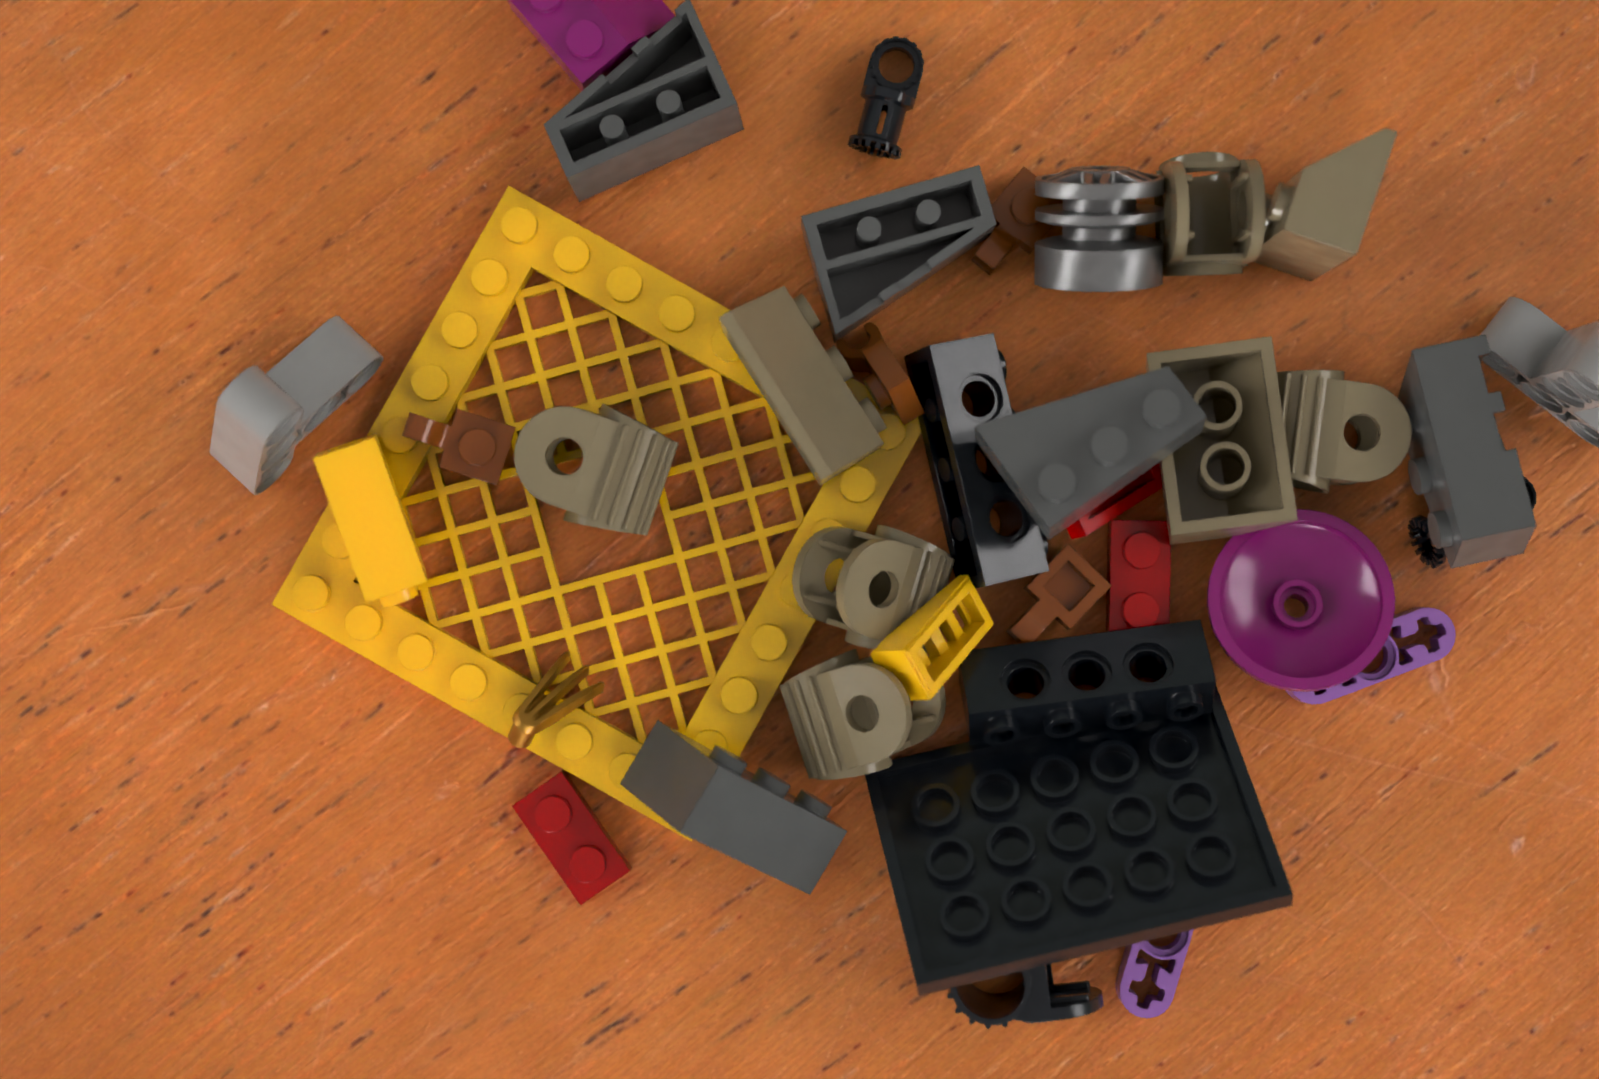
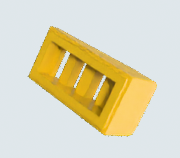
M959 575L887 635L872 651L871 658L875 664L886 668L899 679L910 701L931 700L990 630L994 622L969 576ZM955 608L965 624L963 628L960 627L952 612ZM939 626H940L942 632L944 633V635H945V637H946V639H947V642H946V640L944 639V637H943V635H942V633H941V631H940V629H939ZM923 645H924V647L926 648V650H927V652H928V654H929V657L927 656L925 650L923 649V647H922Z

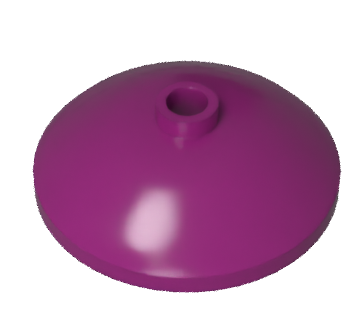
M1296 509L1298 520L1295 522L1231 537L1219 553L1212 568L1207 588V609L1210 624L1218 643L1226 655L1242 671L1254 679L1278 689L1307 692L1337 686L1359 674L1373 661L1384 646L1391 631L1395 613V592L1392 577L1384 558L1365 534L1336 516L1320 511ZM1289 599L1301 601L1305 607V615L1299 618L1291 617L1284 609V602Z

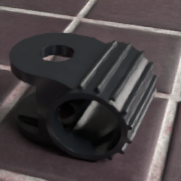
M1051 964L1021 971L1024 980L1016 988L1005 993H988L970 983L950 988L947 994V998H953L957 1004L956 1013L963 1012L970 1018V1024L976 1021L985 1024L987 1029L991 1025L1002 1024L1003 1027H1007L1008 1022L1012 1020L1039 1023L1076 1018L1093 1013L1104 1005L1101 989L1090 986L1089 981L1054 984Z

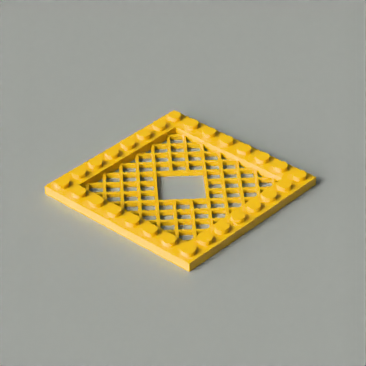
M508 186L368 435L377 434L418 550L421 546L450 539L458 571L427 579V582L417 585V591L421 593L428 621L399 604L383 608L380 598L366 603L332 509L328 503L271 605L507 738L513 725L514 712L543 678L534 646L562 638L566 639L574 670L559 674L551 683V685L563 682L583 667L575 635L606 626L615 659L589 666V675L618 667L626 700L595 708L591 699L584 703L585 709L579 706L555 724L536 733L531 744L526 749L692 842V838L679 833L620 784L647 739L638 705L670 696L679 728L675 729L676 731L710 750H713L714 746L718 745L738 757L741 755L816 621L803 612L796 601L793 591V569L801 548L811 536L828 527L841 526L866 532L921 434L919 420L917 417L903 425L890 405L883 410L879 409L864 384L853 378L847 380L846 384L856 400L860 402L868 397L884 421L886 429L878 433L884 444L880 449L824 483L804 517L796 485L816 479L812 472L793 477L785 449V444L793 442L788 434L781 435L776 415L723 333L719 317L730 311V309ZM534 271L552 280L525 288ZM566 288L604 310L574 318ZM557 290L565 321L533 330L525 299ZM517 304L524 333L495 341L513 307ZM618 318L656 338V340L626 348ZM609 319L617 351L585 359L577 328ZM568 331L576 362L544 370L536 340ZM527 342L535 373L504 382L496 351ZM669 346L709 369L678 377ZM661 348L669 380L637 389L629 357ZM487 355L495 385L466 392ZM620 360L628 391L597 400L588 369ZM579 371L587 403L573 407L599 415V409H601L602 404L613 406L631 401L636 420L648 426L640 398L672 389L680 421L652 429L663 435L684 430L692 461L671 467L667 478L695 470L703 502L671 511L664 486L659 502L674 552L673 555L561 586L537 498L523 485L529 507L497 515L489 486L490 483L473 478L445 486L441 468L438 467L439 460L437 457L438 454L443 453L444 449L402 436L409 412L448 424L456 408L469 412L467 402L498 394L505 423L516 427L511 441L514 452L519 436L518 432L522 430L530 419L515 423L507 391L538 383L545 409L547 410L555 407L548 380ZM721 376L761 398L729 406ZM713 378L721 409L689 418L681 386ZM765 407L773 439L741 447L733 415ZM724 418L733 450L700 458L692 427ZM562 441L556 447L558 455L554 456L556 465L583 458L581 448L567 452L565 441ZM776 447L785 479L752 488L744 456ZM428 459L436 489L406 497ZM736 459L744 491L712 499L703 467ZM512 467L502 470L499 481L518 476L516 468ZM479 487L488 518L457 527L448 495ZM788 488L796 520L764 529L755 497ZM438 498L447 530L416 538L408 506ZM747 499L756 531L723 540L714 508ZM706 511L715 543L682 551L674 519ZM531 516L540 548L509 556L500 524ZM491 527L499 559L468 568L460 535ZM798 529L775 569L766 537ZM758 540L767 572L735 581L726 549ZM717 551L726 584L694 592L685 560ZM543 556L551 589L520 597L511 565ZM841 558L832 561L825 572V585L830 592L833 591L837 584L840 570L844 564ZM677 563L685 595L653 604L644 571ZM502 568L510 600L479 608L471 576ZM636 574L644 607L613 615L604 583ZM461 579L469 612L439 620L430 588ZM769 581L746 621L737 589ZM595 585L604 618L572 627L563 594ZM729 592L737 625L705 633L697 600ZM554 597L563 629L531 638L523 605ZM688 603L697 636L665 644L656 612ZM513 608L522 641L491 649L482 617ZM647 615L656 647L624 656L615 623ZM472 620L480 650L441 628ZM739 633L716 673L708 641ZM699 644L708 677L676 685L667 653ZM524 649L532 679L496 660L494 657ZM659 656L667 688L635 697L627 664ZM587 678L578 683L580 691L589 687ZM710 685L687 726L679 694ZM547 688L544 695H548L551 690ZM562 697L556 705L566 700V698ZM629 708L637 738L598 716Z

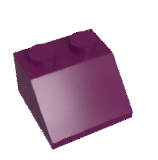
M507 0L516 16L581 91L601 74L606 77L633 53L631 48L645 35L649 39L675 16L662 0Z

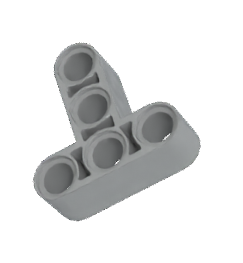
M1509 297L1480 334H1486L1491 352L1489 355L1484 356L1482 361L1578 436L1599 448V320L1566 331L1532 304L1516 297Z
M340 316L330 318L267 373H264L257 365H253L240 373L225 388L216 403L210 455L252 494L259 495L269 488L290 465L295 446L375 374L383 362V356Z

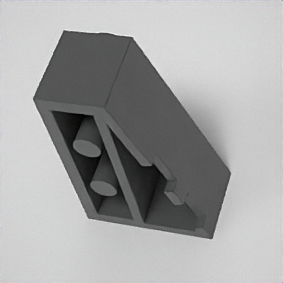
M685 0L675 9L676 16L648 39L645 35L631 48L633 53L606 77L603 74L598 76L544 124L564 173L579 202L744 130L737 102L690 0Z
M980 165L801 216L802 233L834 343L990 236L997 224Z
M1486 334L1413 349L1398 395V399L1404 405L1411 422L1412 436L1408 450L1410 456L1408 473L1411 486L1417 495L1424 494L1430 511L1427 518L1430 538L1437 549H1444L1451 569L1523 554L1536 527L1516 448L1505 450L1498 432L1494 414L1506 410L1501 391L1488 394L1481 362L1484 356L1491 353Z
M1166 366L974 426L977 444L1047 539L1050 540L1200 434L1207 415L1171 368Z
M657 720L620 784L679 833L810 895L847 833L845 829L827 817L832 807L803 789L795 797L787 793L791 786L774 774L760 767L753 774L745 769L748 763L718 745H715L713 750H710Z

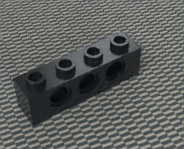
M994 333L929 345L904 356L908 377L925 412L918 417L949 553L951 558L955 559L953 565L955 578L959 575H968L974 587L980 588L1049 571L1046 558L1048 553L1046 536L976 442L974 426L1016 413L1011 408L1005 383L1007 373L1006 362L1000 350L997 349ZM963 391L966 392L972 400V415L968 413L963 406ZM977 450L986 459L987 469L985 474L976 463ZM991 509L995 510L999 516V533L991 525Z
M1200 619L974 649L959 665V685L970 745L987 743L992 746H1003L1013 743L1017 739L1044 735L1063 738L1081 730L1104 727L1124 730L1142 722L1164 719L1177 722L1189 721L1202 714L1212 713L1216 678ZM1150 677L1157 681L1143 682L1138 680L1137 678ZM1079 685H1091L1096 687V689L1087 691L1076 687ZM1020 693H1031L1036 696L1029 699H1023L1016 697L1015 695Z

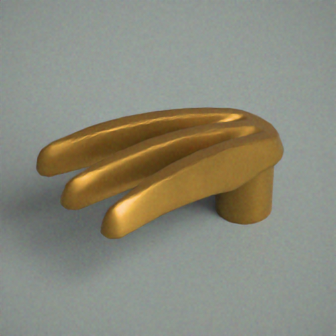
M570 652L563 653L514 712L513 725L508 733L509 742L517 748L528 747L536 733L555 724L579 706L603 693L604 682H598L556 705L563 696L589 675V665H585L561 682L548 695H544L547 688L570 661Z

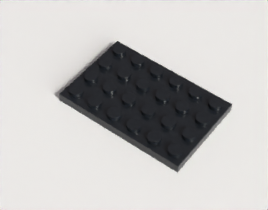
M1215 686L1212 713L1202 714L1193 720L1177 722L1164 719L1142 722L1124 730H1115L1109 727L1081 730L1063 738H1054L1048 735L1021 738L1003 746H992L987 743L970 745L968 741L892 760L893 765L891 767L865 775L919 996L1292 906V889L1217 686Z

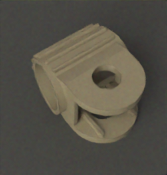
M1197 152L1171 158L1159 166V171H1156V174L1165 177V188L1163 195L1154 197V203L1157 206L1164 207V219L1155 222L1156 239L1163 241V276L1242 274L1244 266H1248V263L1253 262L1259 257L1265 234V185L1258 160H1238L1233 155L1221 152ZM1205 171L1219 172L1216 174L1199 177H1192V174H1186L1191 172Z
M1297 370L1277 372L1293 487L1312 492L1329 493L1330 485H1350L1358 482L1374 481L1393 472L1406 457L1412 436L1410 418L1402 402L1393 393L1381 386L1344 380V371ZM1347 422L1353 425L1357 432V444L1354 449L1347 444L1344 437V427Z
M602 404L599 415L575 407L560 406L544 410L526 423L516 441L514 462L520 481L534 497L542 502L566 510L563 518L564 521L646 536L648 535L679 443L605 404ZM566 439L576 441L583 452L582 464L572 474L562 472L554 460L556 447Z
M877 525L875 535L846 527L833 526L815 533L801 548L793 569V591L798 605L809 617L847 630L844 639L846 642L874 650L887 635L948 585L955 559L950 558L951 555L941 548L892 527ZM841 558L844 564L838 576L836 591L830 592L825 585V572L832 561Z
M857 649L824 661L779 685L809 779L834 780L850 778L891 767L893 765L891 755L928 739L936 732L943 720L946 709L944 686L939 689L931 700H914L911 707L909 696L899 679L886 668L875 664L871 656L859 659Z

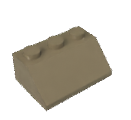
M1384 128L1303 168L1286 183L1280 182L1272 195L1266 194V222L1263 246L1259 257L1253 262L1312 281L1357 255L1397 132Z
M782 286L719 317L724 335L820 486L883 446L884 442L878 433L886 429L884 421L868 397L860 402L854 397L846 384V381L854 377L836 346L834 345L825 351L816 337L813 329L820 326L821 323L802 293L792 299L785 286Z
M1272 336L1147 353L1146 372L1169 366L1207 415L1200 434L1159 462L1170 545L1228 538L1297 521L1298 517Z

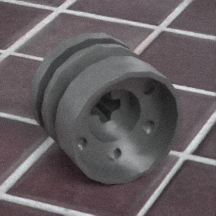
M1108 165L1078 166L1056 174L1036 177L1035 195L1045 198L1063 199V203L1045 205L1035 209V220L1050 225L1062 226V235L1048 237L1035 242L1034 284L1048 289L1078 292L1134 291L1162 285L1163 241L1148 236L1136 235V226L1163 220L1164 207L1136 203V199L1163 195L1165 177L1139 172L1131 169V167Z

